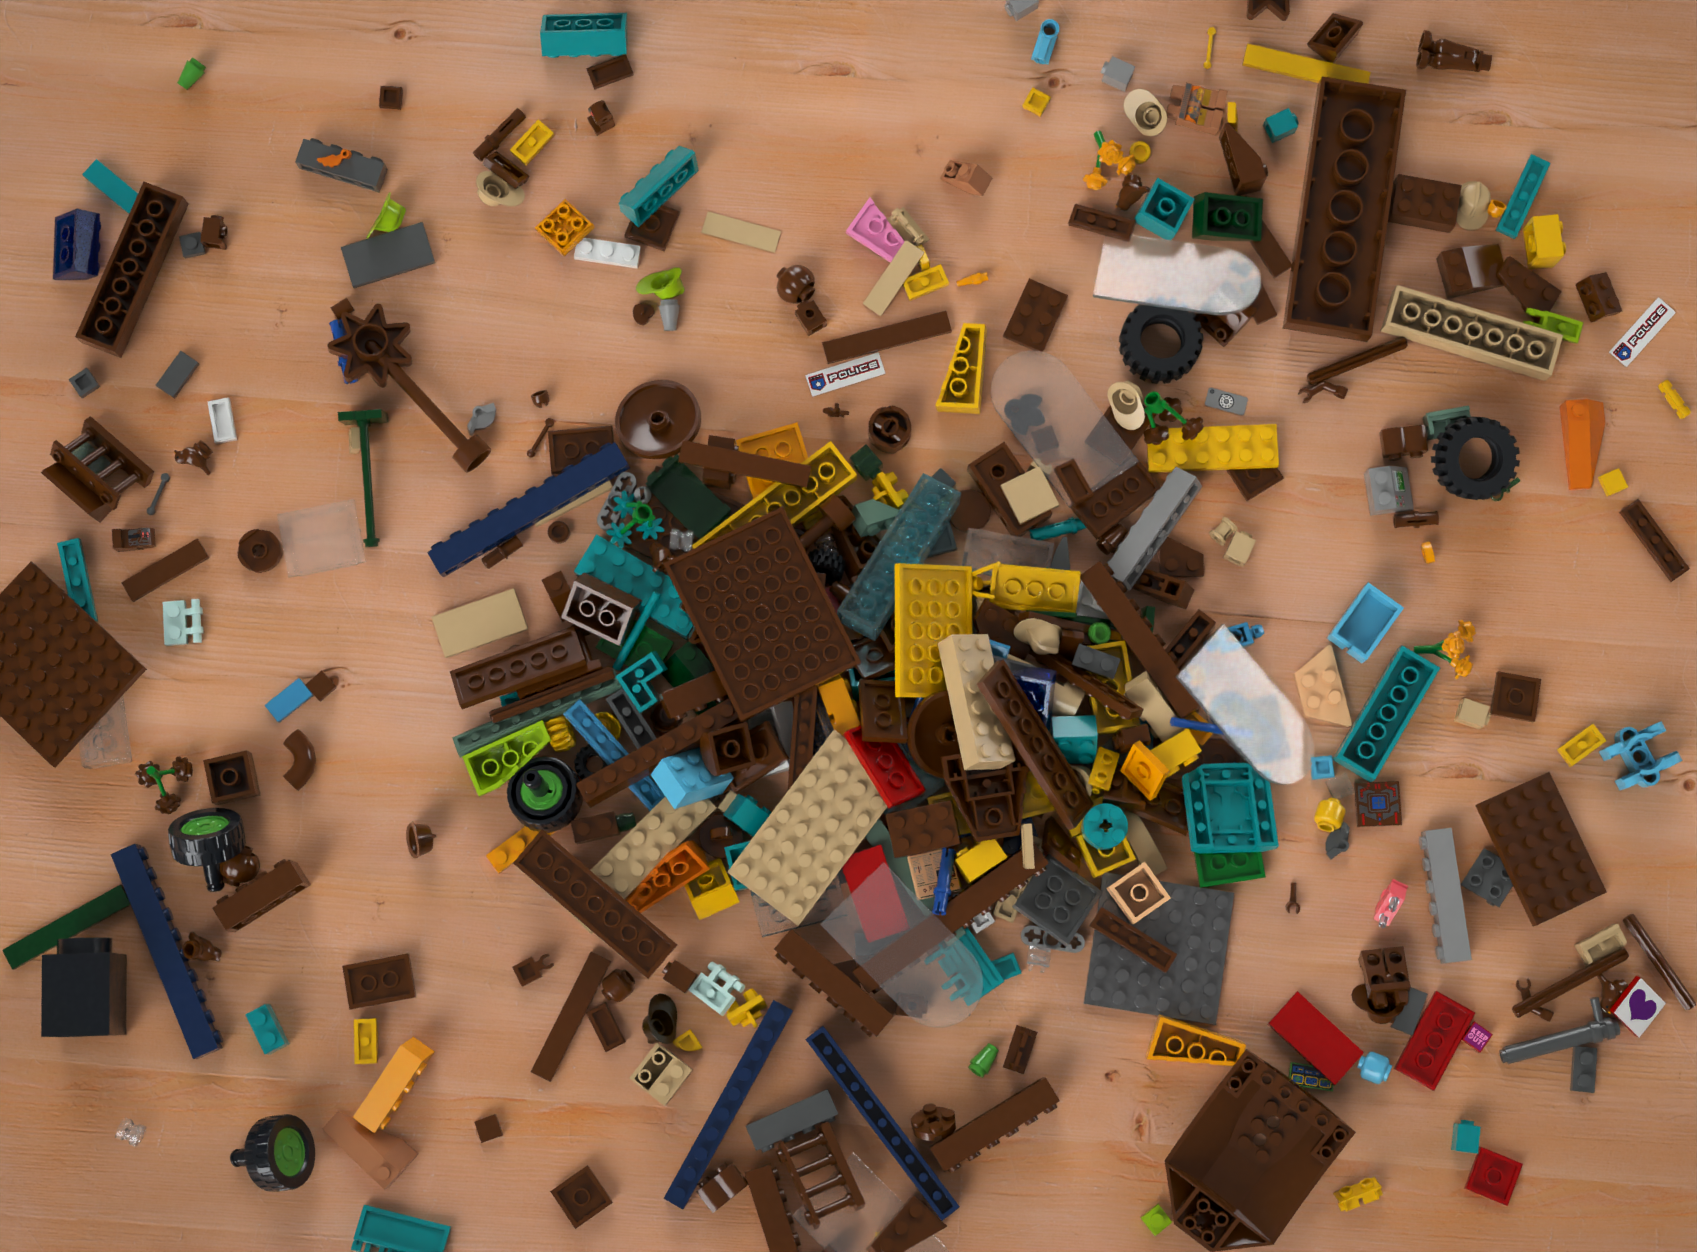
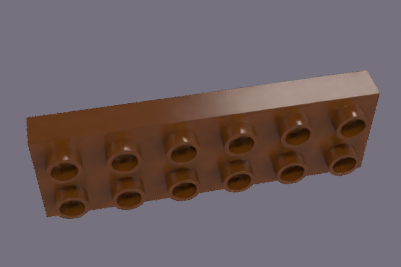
M1321 77L1317 85L1282 329L1368 342L1371 338L1406 96L1405 89Z

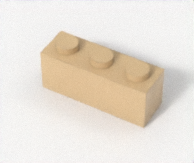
M1147 670L1125 684L1126 693H1124V696L1144 709L1140 719L1143 722L1147 721L1151 726L1149 730L1156 739L1159 737L1164 743L1185 729L1170 725L1172 717H1181Z

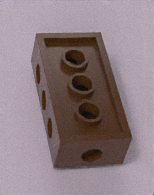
M1005 442L968 464L967 471L987 498L1014 541L1028 533L1030 529L1036 528L1051 518L1052 511L1049 510L1023 524H1019L1000 486L1024 474L1025 471ZM1000 470L1003 476L995 477L992 471Z

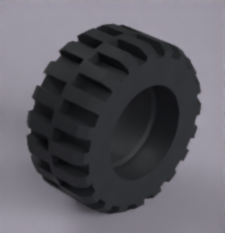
M1157 298V301L1153 302L1150 299L1145 301L1144 305L1139 304L1134 308L1133 312L1129 313L1121 329L1119 351L1123 355L1122 361L1125 366L1129 365L1131 367L1129 371L1133 375L1136 373L1141 375L1139 379L1143 381L1146 378L1151 379V383L1158 384L1159 381H1163L1164 384L1170 383L1172 379L1177 381L1192 369L1201 353L1203 333L1200 332L1202 328L1200 321L1196 322V315L1193 311L1190 313L1187 311L1188 306L1183 303L1179 306L1176 304L1177 300L1174 299L1166 302L1164 298ZM1152 324H1165L1173 328L1181 340V346L1177 354L1170 358H1157L1150 355L1141 343V335L1144 329Z
M1485 417L1460 418L1455 420L1454 424H1448L1445 427L1446 431L1444 433H1439L1437 436L1439 442L1438 444H1433L1432 450L1436 451L1435 456H1431V463H1435L1436 466L1432 470L1434 475L1439 476L1437 480L1439 484L1445 486L1446 491L1472 500L1490 499V496L1501 494L1502 488L1507 489L1511 485L1509 482L1510 478L1515 479L1517 472H1514L1515 466L1519 467L1520 460H1516V455L1520 454L1519 447L1514 446V443L1517 442L1515 437L1509 435L1510 430L1506 426H1501L1500 422ZM1471 438L1485 440L1492 454L1489 469L1483 476L1476 479L1465 476L1459 465L1460 451L1463 445Z

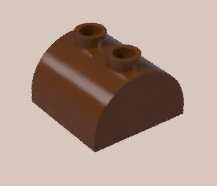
M746 721L705 732L701 735V756L706 768L712 775L719 776L756 765Z

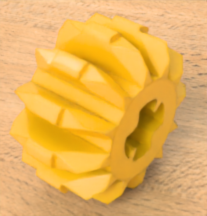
M563 714L545 722L546 729L551 738V746H553L556 752H565L576 745L573 727Z

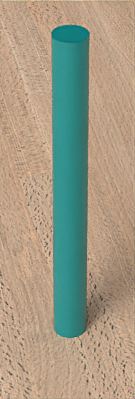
M653 591L612 666L614 669L621 670L661 596L659 593Z

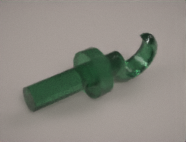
M1517 477L1510 482L1511 485L1507 489L1502 488L1498 499L1490 496L1493 501H1500L1503 498V493H1509L1510 488L1518 484L1520 479Z

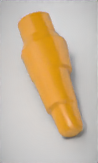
M987 272L975 273L958 280L956 283L957 286L977 285L989 279Z

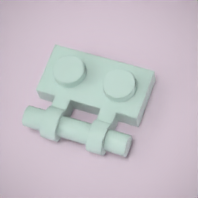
M191 599L192 608L187 609L185 600L162 602L164 645L188 644V636L193 635V643H202L204 628L201 626L203 608L200 607V599ZM187 616H192V627L187 628Z
M712 961L708 965V969L712 971L707 977L701 972L688 990L721 1016H724L736 1000L730 994L732 990L736 989L741 993L744 991L745 985L740 982V978L736 975L732 976L729 974L724 966L721 964L717 965ZM720 978L726 982L723 987L716 983Z

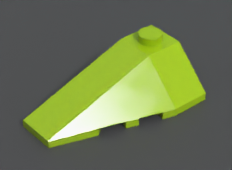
M543 720L462 756L479 797L500 788L551 741Z

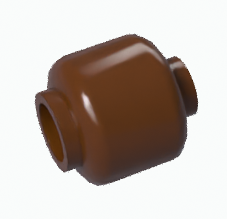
M615 969L603 979L602 994L609 1001L621 1002L634 991L635 980L627 970Z

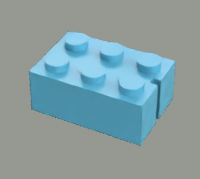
M1368 582L1363 586L1327 636V639L1342 650L1347 647L1346 653L1360 663H1364L1404 607Z
M700 747L663 758L651 773L652 778L674 809L720 795L734 779L731 773L719 776L712 775L703 762Z

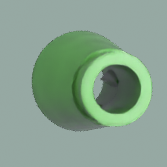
M192 57L190 61L187 60L177 83L188 90L205 74L204 70L206 67Z
M988 1043L970 1060L971 1064L968 1068L974 1074L983 1078L985 1074L988 1075L999 1050Z

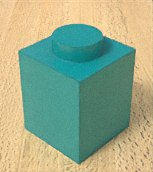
M1287 108L1266 118L1263 127L1271 142L1274 143L1294 134L1299 122L1296 115Z
M1461 1120L1460 1124L1454 1123L1451 1150L1478 1154L1481 1127L1474 1126V1121Z

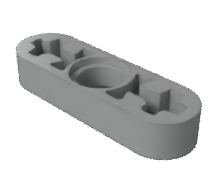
M624 472L618 476L597 517V523L604 531L612 530L611 524L608 523L605 526L602 518H607L610 513L609 510H606L607 507L613 511L614 506L611 505L612 498L615 496L622 497V492L616 491L617 488L622 490L624 486L622 480L631 478L632 485H627L624 490L628 493V497L634 493L637 487L636 478L630 472ZM616 511L618 512L617 515L614 513L611 515L610 519L616 525L621 518V511Z
M1030 925L1021 931V940L1028 946L1077 953L1085 945V940L1079 933H1076L1074 937H1077V941L1081 944L1072 949L1071 944L1061 948V942H1058L1055 946L1049 945L1046 941L1049 933L1046 931L1042 937L1043 944H1039L1040 939L1036 938L1029 942L1028 937H1025V933L1032 929L1034 934L1041 935L1040 930H1044L1038 926Z

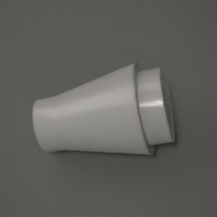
M661 300L659 310L664 331L677 330L676 326L680 308L678 300Z

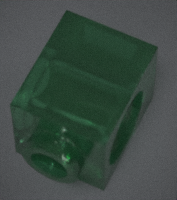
M867 444L849 459L851 465L865 481L870 478L874 480L877 477L876 475L882 472L883 463Z

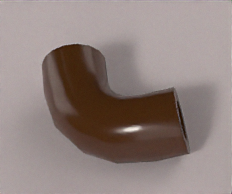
M297 729L283 743L294 756L292 767L283 777L299 791L314 773L316 756L314 747L307 736Z

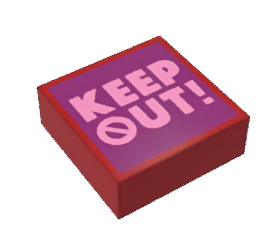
M1473 1021L1465 1032L1462 1041L1478 1053H1481L1493 1034Z

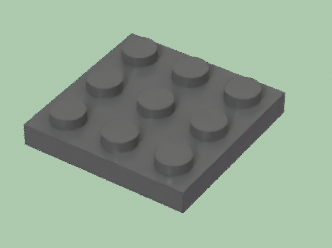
M1047 854L1045 857L1049 862L1045 866L1047 870L1037 877L1035 875L1032 876L1012 907L1067 946L1103 892L1076 872L1071 871L1053 856Z

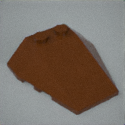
M1012 745L1015 761L1001 769L964 770L961 754L941 757L944 780L975 842L1020 834L1024 808L1022 806L1024 793H1026L1027 788L1026 780L1029 767L1015 745Z

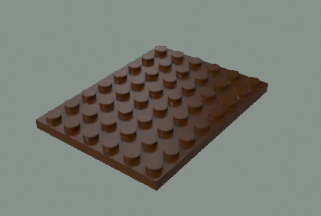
M783 506L663 563L741 722L861 664Z
M31 561L0 594V716L51 766L56 768L147 668Z

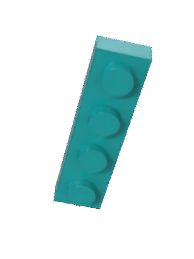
M1532 154L1529 156L1495 231L1513 239L1517 237L1550 166V162Z
M75 538L57 543L68 595L98 622L81 539Z

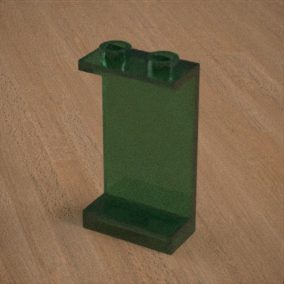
M676 454L674 457H668L662 463L663 467L658 472L653 471L647 477L645 484L651 493L699 541L732 514V511L685 464L678 462L679 455Z

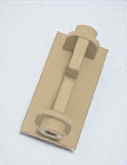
M904 207L901 209L896 208L892 212L893 215L887 219L904 241L907 240L915 246L923 245L929 241V238Z

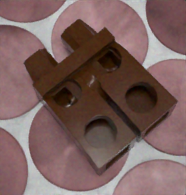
M1404 947L1383 948L1382 952L1381 949L1361 951L1358 960L1360 967H1362L1368 1000L1372 999L1375 1009L1387 1007L1388 997H1394L1396 1006H1406L1409 1001L1411 985Z

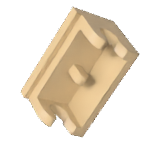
M1617 923L1600 930L1574 944L1585 966H1588L1626 946L1627 940Z

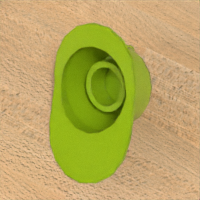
M390 192L386 197L380 215L366 238L371 235L373 230L391 232L401 225L406 209L390 199Z
M675 267L650 274L638 282L636 291L640 294L654 293L662 300L679 296L685 291L680 279L682 270Z

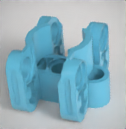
M1662 721L1639 732L1632 727L1620 729L1614 736L1615 744L1599 751L1603 761L1620 754L1630 773L1615 780L1619 791L1635 784L1645 788L1653 786L1660 779L1659 771L1683 761L1677 751L1654 760L1645 741L1666 731ZM1624 732L1630 735V738L1626 741L1623 739ZM1634 752H1638L1641 755L1640 763L1634 760ZM1651 775V782H1647L1644 776Z

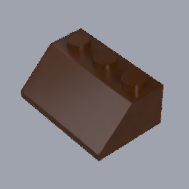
M56 462L41 472L99 523L111 512V507L105 505L96 494L60 463Z

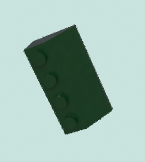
M688 641L665 663L668 669L661 674L674 688L714 671L715 668L696 644ZM714 700L706 703L707 708L695 713L698 716L721 702L715 703Z

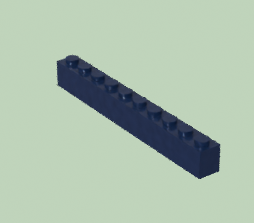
M607 443L600 447L598 453L584 456L579 464L565 467L562 470V474L556 477L554 475L548 477L543 481L544 484L538 488L534 486L526 490L525 495L521 498L515 497L509 500L504 508L500 510L496 508L490 511L485 519L471 522L468 525L469 528L463 532L461 530L456 531L444 543L442 541L437 542L431 546L432 550L427 553L439 574L446 577L497 547L498 544L504 543L538 521L630 469V466L617 444Z
M133 844L112 853L111 857L192 1058L199 1059L222 1049V1035L219 1030L214 1028V1015L210 1009L207 1010L204 1003L207 1001L205 993L202 989L199 990L196 983L198 976L195 970L189 966L188 961L190 959L186 958L183 954L180 940H182L178 928H174L171 920L174 918L170 908L165 907L163 902L165 895L162 888L157 887L155 870L148 865L147 859H149L147 850L145 847H141V845Z
M773 1000L663 1199L681 1209L685 1208L792 1015L793 1010Z
M824 1026L805 1040L939 1218L943 1221L960 1206Z

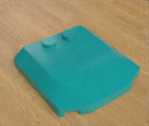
M1248 763L1202 764L1197 769L1182 776L1192 852L1199 854L1264 852L1278 848L1279 843L1268 772L1258 771Z

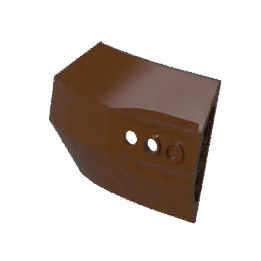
M1246 1049L1202 1106L1165 1159L1174 1225L1210 1252L1274 1245L1306 1197L1356 1131L1283 1072ZM1271 1116H1276L1279 1118L1280 1124L1277 1127H1270L1267 1124V1119ZM1256 1134L1265 1135L1267 1140L1264 1145L1258 1146L1254 1143L1253 1138Z

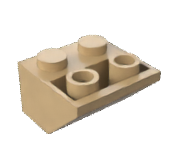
M657 1042L631 1075L630 1079L666 1106L692 1073L693 1069Z

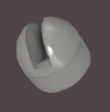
M640 486L635 490L634 498L636 502L641 501L642 504H647L651 500L652 495L649 488ZM640 490H644L645 499L641 500Z

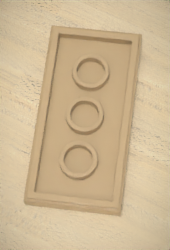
M514 588L432 616L445 658L528 630Z

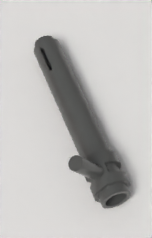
M1592 997L1590 1002L1595 1018L1594 1021H1590L1584 1026L1505 1046L1502 1050H1499V1055L1502 1063L1507 1062V1064L1590 1042L1594 1044L1599 1043L1605 1038L1608 1040L1614 1039L1617 1035H1620V1027L1615 1017H1603L1599 997Z

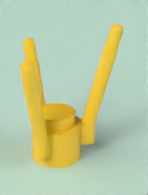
M1000 561L972 572V596L995 599V595L979 592L983 586L991 585V580L983 581L977 575L1000 566Z

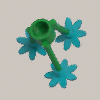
M623 490L622 499L614 497V501L619 505L615 506L613 511H621L622 519L625 518L628 512L633 520L626 526L624 523H621L619 527L615 523H611L612 530L606 531L608 535L613 536L610 540L611 544L618 542V546L621 549L624 547V543L631 544L632 542L627 536L632 534V531L629 529L636 523L642 524V526L636 528V531H644L642 537L644 540L649 535L654 540H657L656 532H664V528L658 526L662 522V518L654 520L655 516L652 515V509L648 505L642 504L641 501L633 502L635 499L634 493L628 497L626 491Z

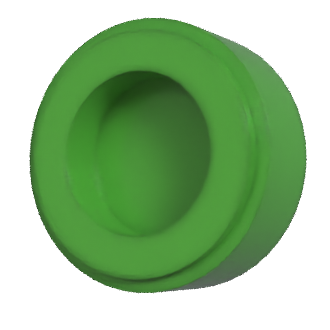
M1093 623L1089 627L1088 637L1095 644H1104L1111 637V629L1106 623Z

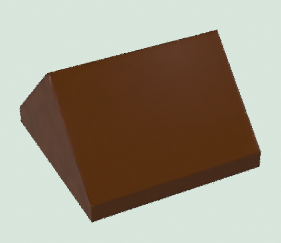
M1333 13L1307 45L1327 62L1334 63L1358 35L1363 22Z

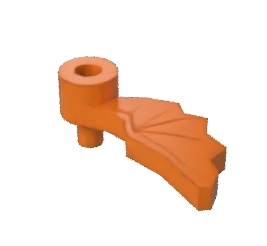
M343 149L337 156L332 154L328 157L317 158V161L323 163L325 167L330 166L333 168L335 165L339 166L343 159H350L352 153L350 150Z

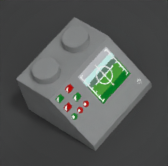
M1385 466L1369 468L1364 473L1370 516L1414 510L1406 467Z

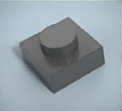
M201 232L179 236L185 259L206 254L205 247L200 242Z
M85 368L69 379L82 399L100 387L88 368Z

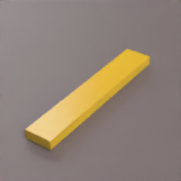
M1248 43L1242 66L1319 83L1321 77H1329L1369 84L1371 75L1369 71Z

